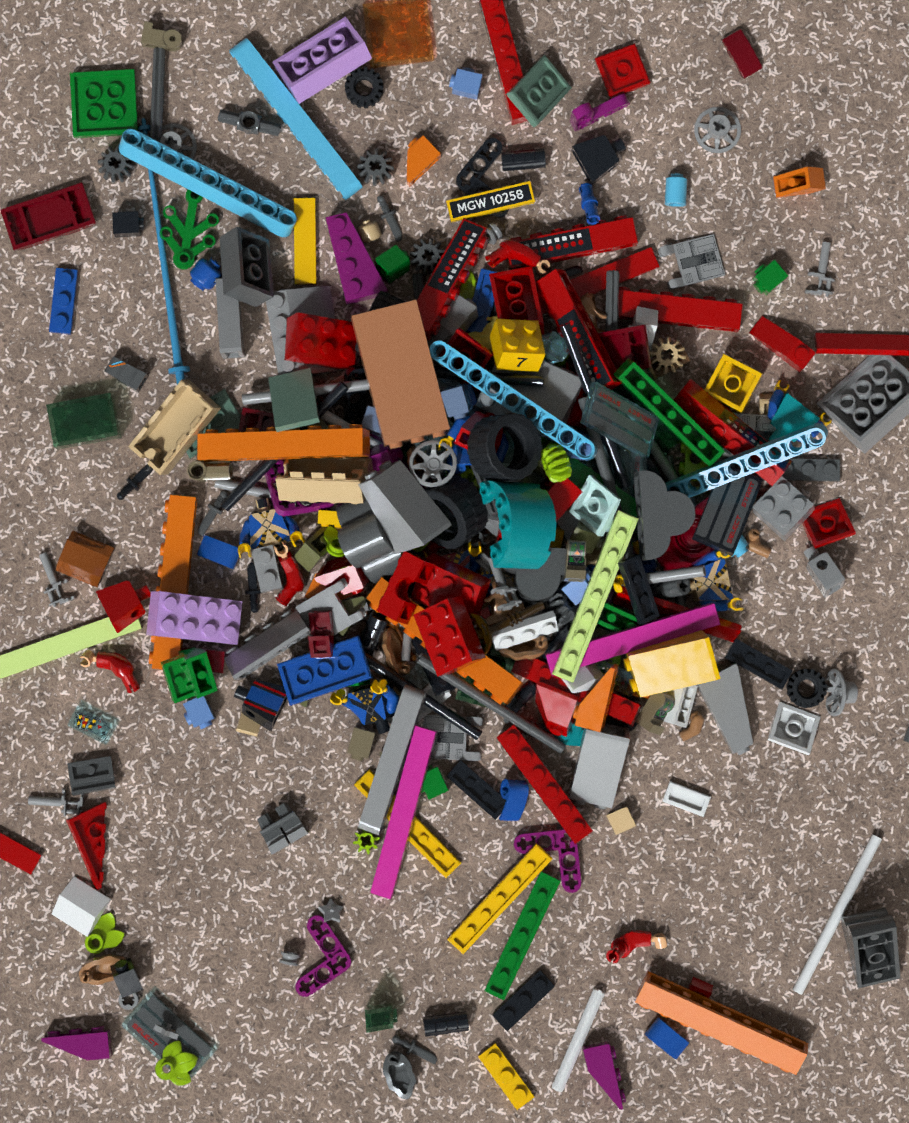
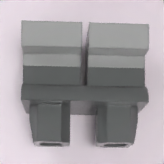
M286 803L275 808L281 818L273 823L268 813L257 819L262 829L260 833L272 855L309 833L295 811L292 812Z

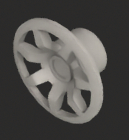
M713 107L699 115L695 123L694 134L698 144L706 151L724 153L732 149L739 141L741 125L737 116L730 110L722 107ZM722 111L725 112V114L714 116L712 112ZM709 113V124L700 123L701 119ZM728 115L734 119L736 125H730V121L727 118ZM698 127L708 131V134L702 139L699 137ZM737 129V136L733 141L729 137L728 132ZM714 138L715 149L708 147L703 142ZM720 139L730 143L728 147L719 149Z
M180 124L164 125L162 131L170 128V131L162 135L160 143L179 153L182 150L192 151L189 158L193 159L197 150L196 139L193 133L187 127ZM173 128H180L184 130L185 133L179 136L176 132H174ZM188 135L192 139L193 147L183 144L184 139Z
M438 440L426 441L417 446L412 452L409 469L421 485L437 487L447 483L453 477L457 468V458L453 449L445 442L439 444L440 441ZM432 445L431 455L428 456L421 451L423 447ZM436 445L445 447L447 451L443 452L440 456L437 455ZM418 453L424 459V462L413 465L414 458ZM450 454L453 459L452 466L444 461ZM414 469H424L425 472L422 479L415 474ZM447 470H451L448 476L442 480V477L445 476ZM429 477L438 480V482L430 483L426 482Z
M831 669L826 676V681L829 680L833 686H827L826 691L831 692L832 695L826 699V709L831 716H838L842 713L845 704L856 702L858 690L854 682H845L841 671Z

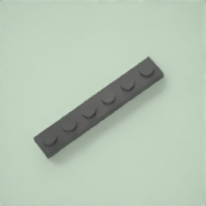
M719 457L716 462L729 457ZM790 459L792 462L782 475L787 481L839 482L840 460ZM737 463L730 464L731 467L741 470ZM711 471V477L716 479L718 472ZM755 472L750 474V475H753V476H755V477H757V478H760V479L764 480L763 478H761V477H760L758 474H756Z

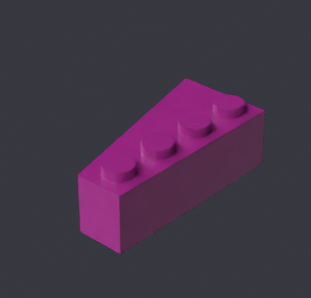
M347 212L325 217L346 305L373 299L380 291L388 293Z

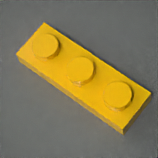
M496 1043L478 1055V1058L516 1110L535 1097Z

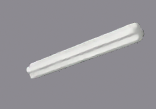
M593 989L552 1084V1088L556 1091L562 1092L565 1088L605 995L600 989Z

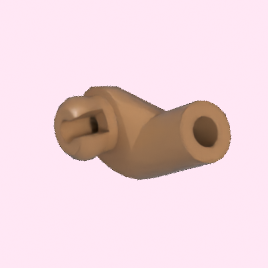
M757 529L749 530L745 538L749 543V550L768 558L771 548L761 544L760 533Z
M694 711L690 714V726L679 732L683 742L700 734L704 724V716L699 711Z

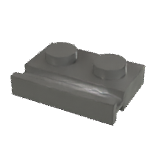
M111 756L67 763L73 796L116 788Z

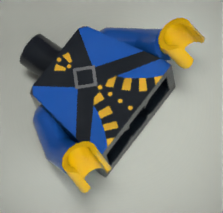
M381 679L380 682L374 680L372 685L356 689L348 693L347 696H345L343 689H339L336 693L333 692L331 694L330 702L334 705L342 704L350 709L363 725L375 723L378 733L383 734L390 730L388 719L395 714L399 695L394 691L392 680L386 681Z

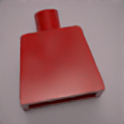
M124 581L96 591L117 633L145 614L146 611L141 602L151 596L147 585L134 590L130 581Z

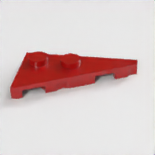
M101 802L66 819L93 885L97 890L102 888L104 876L102 861L105 854L104 833L106 831V824H104L105 809H107L106 802Z

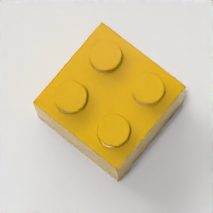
M496 319L490 334L496 370L539 372L545 357L539 322Z
M723 354L705 391L720 403L743 414L763 374Z

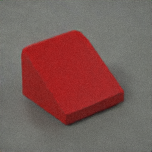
M693 977L688 989L710 998L713 985Z

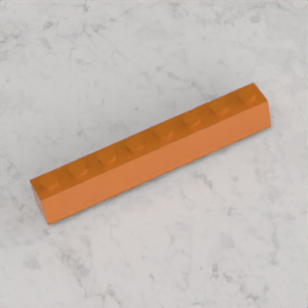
M351 424L349 428L342 429L341 425H329L328 429H321V426H308V430H300V427L281 432H277L275 427H268L266 431L260 432L258 428H246V432H239V429H226V433H218V430L209 429L205 430L204 434H197V460L204 462L370 457V430L362 428L360 424Z
M170 495L169 500L165 501V512L168 513L167 521L163 522L162 534H166L165 543H161L160 556H163V564H159L158 577H161V584L156 587V591L188 595L198 501L196 497ZM151 636V642H154V650L149 653V664H152V669L163 670L161 666L162 661L178 656L179 651L182 650L183 639Z
M382 577L366 597L370 601L368 606L375 611L388 586V581ZM408 597L411 602L417 605L408 625L396 622L389 617H386V619L395 626L398 623L405 628L403 632L412 639L415 636L422 640L420 645L426 649L413 616L424 610V608ZM485 655L486 658L456 671L465 679L467 676L474 679L473 685L481 691L487 689L491 692L490 698L500 705L503 702L509 704L524 684L487 655Z
M648 971L638 989L635 1003H638L641 1007L651 1009L665 1018H671L685 1027H691L705 1036H711L725 1045H731L744 1054H751L764 1063H770L779 1067L784 1072L797 1075L808 1054L809 1043Z

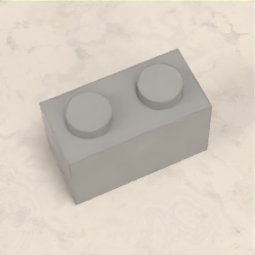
M273 545L251 550L261 593L283 589Z

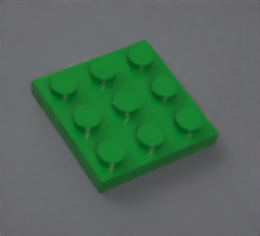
M135 69L70 73L74 138L122 136L123 132L127 129L138 131Z

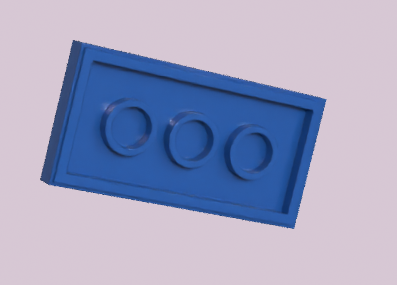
M360 636L334 644L332 657L311 658L310 653L277 664L290 706L373 678Z

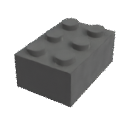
M235 227L220 237L223 294L254 307L273 298L269 239L239 227Z

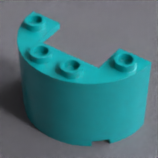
M483 481L480 483V494L483 504L496 500L495 506L498 511L499 529L502 535V540L490 546V556L494 568L539 569L549 558L551 551L548 549L551 541H555L556 514L550 495L546 490H542L539 484L507 481Z

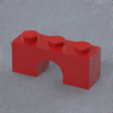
M407 551L403 552L376 611L396 622L408 625L417 606L408 599V588L413 582L426 585L435 564L416 554Z

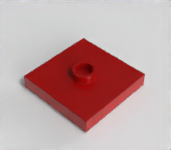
M635 43L595 58V63L609 99L650 85V80Z

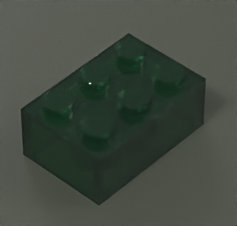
M111 393L46 404L53 446L57 450L121 438L114 396Z

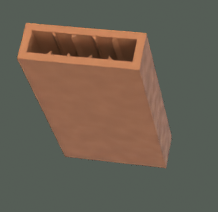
M412 300L352 315L351 321L384 447L389 446L390 449L402 447V442L411 440V443L414 444L424 441L425 436L432 435L433 438L445 436V431H448L450 427L417 301Z

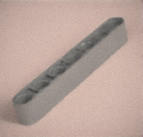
M406 684L402 690L359 821V829L380 835L410 746L414 727L417 725L426 697V691Z

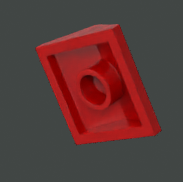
M840 498L815 506L814 512L803 522L807 537L815 549L856 534Z

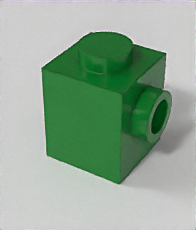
M394 245L376 257V269L390 284L410 271V257L405 250H401L397 245Z
M774 259L769 265L762 264L754 271L756 276L753 278L755 282L753 286L760 294L764 292L767 296L787 279L788 274Z
M429 765L421 790V793L425 792L430 800L449 791L438 766L433 768L432 765Z

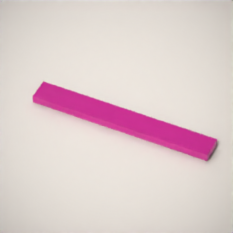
M712 602L592 639L589 642L580 667L720 625L715 604ZM561 649L545 654L551 675Z
M419 725L414 727L370 891L372 894L387 899L393 898L437 735L435 730Z

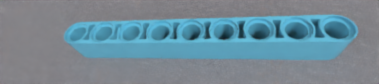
M245 38L231 48L229 52L232 57L236 58L239 66L250 76L257 89L262 91L264 98L272 108L276 109L278 116L285 125L287 124L290 127V131L296 139L301 141L304 145L303 148L311 158L315 159L321 171L325 175L327 174L332 185L343 195V199L346 201L363 188L356 176L252 43Z
M127 129L123 132L118 147L119 152L123 156L277 236L288 237L292 233L297 220L293 211L137 130Z
M435 341L431 344L429 350L434 360L513 413L522 414L528 418L526 415L527 409L535 407L537 414L530 420L539 431L581 459L591 460L596 456L597 446L590 439L443 341ZM439 346H444L446 349V353L442 357L436 355V350ZM458 358H462L464 361L461 369H455L454 362ZM480 370L482 378L474 382L472 374L474 371ZM494 382L500 384V390L496 394H492L490 391V386ZM516 394L518 396V403L515 406H510L508 399L511 395ZM548 419H553L555 422V427L551 431H547L544 427ZM567 431H571L573 434V440L570 443H564L562 439L563 434ZM584 444H590L592 447L591 453L587 456H583L581 453V447Z
M821 423L812 424L718 461L711 467L706 466L665 482L667 491H671V487H677L681 493L689 498L818 448L825 443L828 430ZM819 431L823 438L819 440L814 439L811 432ZM791 440H800L802 446L799 448L794 447L791 444ZM778 447L782 454L778 456L773 455L770 449ZM750 456H759L761 462L758 464L753 463ZM737 463L741 470L733 471L730 464ZM717 471L721 478L713 479L710 472ZM697 479L701 486H692L690 480Z

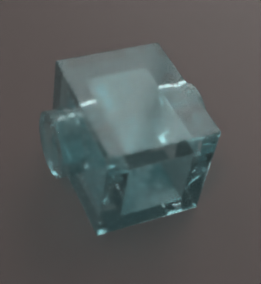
M554 331L543 334L542 340L545 349L543 360L551 364L559 361L563 362L569 354L564 338Z

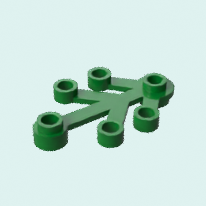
M187 190L185 194V199L188 202L185 226L176 215L175 207L168 205L163 210V216L169 219L182 237L181 247L172 237L173 231L170 227L165 226L159 232L160 238L165 240L174 252V265L181 270L191 268L196 255L214 246L215 238L208 234L203 237L201 243L190 249L191 240L210 227L217 226L219 222L218 216L211 213L206 217L205 221L194 227L197 204L202 201L203 197L198 195L197 199H193L190 196L192 192L190 190ZM172 209L174 214L168 216L165 211ZM214 217L216 223L210 224L208 218ZM168 230L170 232V236L164 237L162 235V231ZM211 238L213 243L207 245L205 239ZM186 255L188 257V261L182 262L180 260V256Z

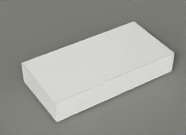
M669 781L662 802L704 817L711 796Z

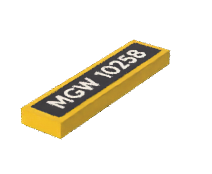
M530 181L446 201L451 223L461 221L463 218L470 219L535 203Z

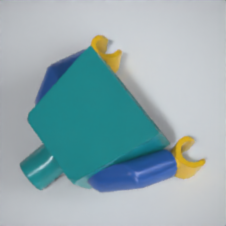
M779 380L774 386V392L769 400L767 416L770 419L769 423L776 430L769 437L770 441L815 423L827 426L832 422L831 419L827 422L823 420L825 412L817 416L788 394L789 384L785 388H781L779 385L781 380ZM813 431L811 435L815 438L820 432ZM792 439V440H791V441H793V442H795V441L801 442V441L798 440V439Z

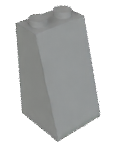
M390 460L378 466L379 471L374 470L364 476L366 480L358 484L396 554L424 546L452 525L401 460L391 463Z
M605 723V728L601 732L584 728L569 792V799H572L574 803L580 805L590 803L599 809L612 808L629 745V728Z

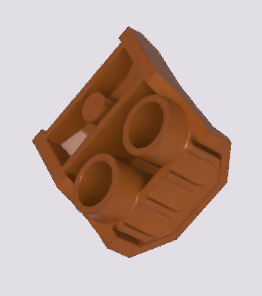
M72 530L59 557L56 571L98 588L101 577L115 548Z

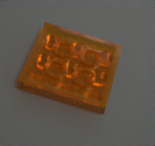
M391 0L363 4L367 46L372 57L369 60L370 69L434 61L427 0Z

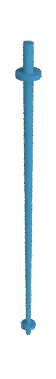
M142 118V125L138 127V131L148 136L147 131H150V125H146L145 118ZM148 169L174 367L168 369L169 374L176 375V382L178 384L181 380H185L184 373L190 372V367L183 366L165 245L164 240L159 236L162 225L154 172Z

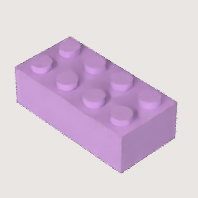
M345 16L273 61V64L284 84L300 104L368 62L372 57L365 42Z
M151 591L146 635L238 645L242 601Z

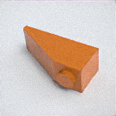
M614 664L579 706L576 705L573 718L576 719L575 726L601 732L605 728L619 665Z

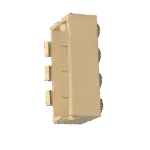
M181 380L128 447L140 458H149L150 460L147 464L159 475H167L195 442L197 434L203 432L221 407L190 380Z
M372 458L286 459L283 464V476L278 475L275 479L279 500L289 502L364 503L366 498L358 484L366 480L364 477L366 474L373 471Z

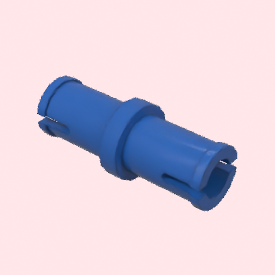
M583 183L579 187L582 198L581 207L585 210L587 223L594 225L600 221L597 209L598 200L594 197L592 185L590 183Z

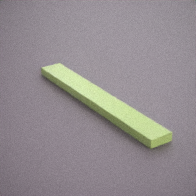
M617 510L552 675L572 683L574 682L619 570L618 562L623 560L639 518Z
M109 617L0 655V679L142 629L140 620L137 619L117 633Z

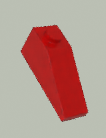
M763 316L749 332V334L799 373L816 354L815 351L801 340Z

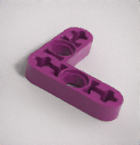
M621 94L594 108L591 107L589 102L584 103L572 111L570 123L575 132L599 121L598 118L602 116L607 117L627 107L630 102L625 94Z
M279 460L274 465L275 468H278L277 476H283L284 463L282 460ZM271 468L265 474L274 509L280 516L327 510L335 505L330 502H318L305 506L300 501L293 503L279 500L278 491L273 486L276 483L275 479L277 477H274V469ZM285 502V504L288 505V508H284V506L281 505V503Z
M564 829L524 833L515 837L513 843L515 850L526 854L533 845H527L526 850H522L521 846H517V842H520L522 837L526 841H532L531 836H536L535 844L539 845V838L541 836H549L551 844L543 849L545 851L558 850L562 887L569 893L577 892L580 889L581 873L578 845H575L573 841H569L570 848L574 847L575 852L566 851L561 853V848L566 849L565 842L560 840L564 837V833H566ZM566 855L575 857V864L572 867L564 866L563 858ZM577 869V874H572L573 879L577 880L578 884L574 885V889H570L569 885H565V882L569 881V874L564 875L563 870L572 871Z
M314 915L308 920L307 929L327 959L297 980L295 985L296 992L303 997L312 995L345 972L351 965L349 953L329 924L324 922V918L320 915ZM314 919L317 922L322 921L323 924L320 927L323 932L326 929L330 932L324 934L320 940L317 938V935H320L318 929L313 930L311 928L313 925L312 920ZM326 937H332L335 940L336 945L333 949H326L323 946V940ZM338 956L341 958L346 957V966L339 965L335 968L338 972L334 974L332 968L327 963L331 961L332 965H334L338 961ZM320 968H327L329 970L330 976L328 979L321 980L318 978L317 972ZM313 974L314 979L320 985L316 987L315 983H313L309 987V992L306 990L301 991V981L308 983L312 980L309 975Z

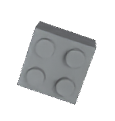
M783 476L752 507L753 513L784 541L815 510L814 504Z

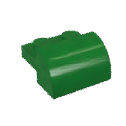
M200 648L179 651L178 656L161 662L171 699L174 703L196 696L198 699L218 691L205 650Z

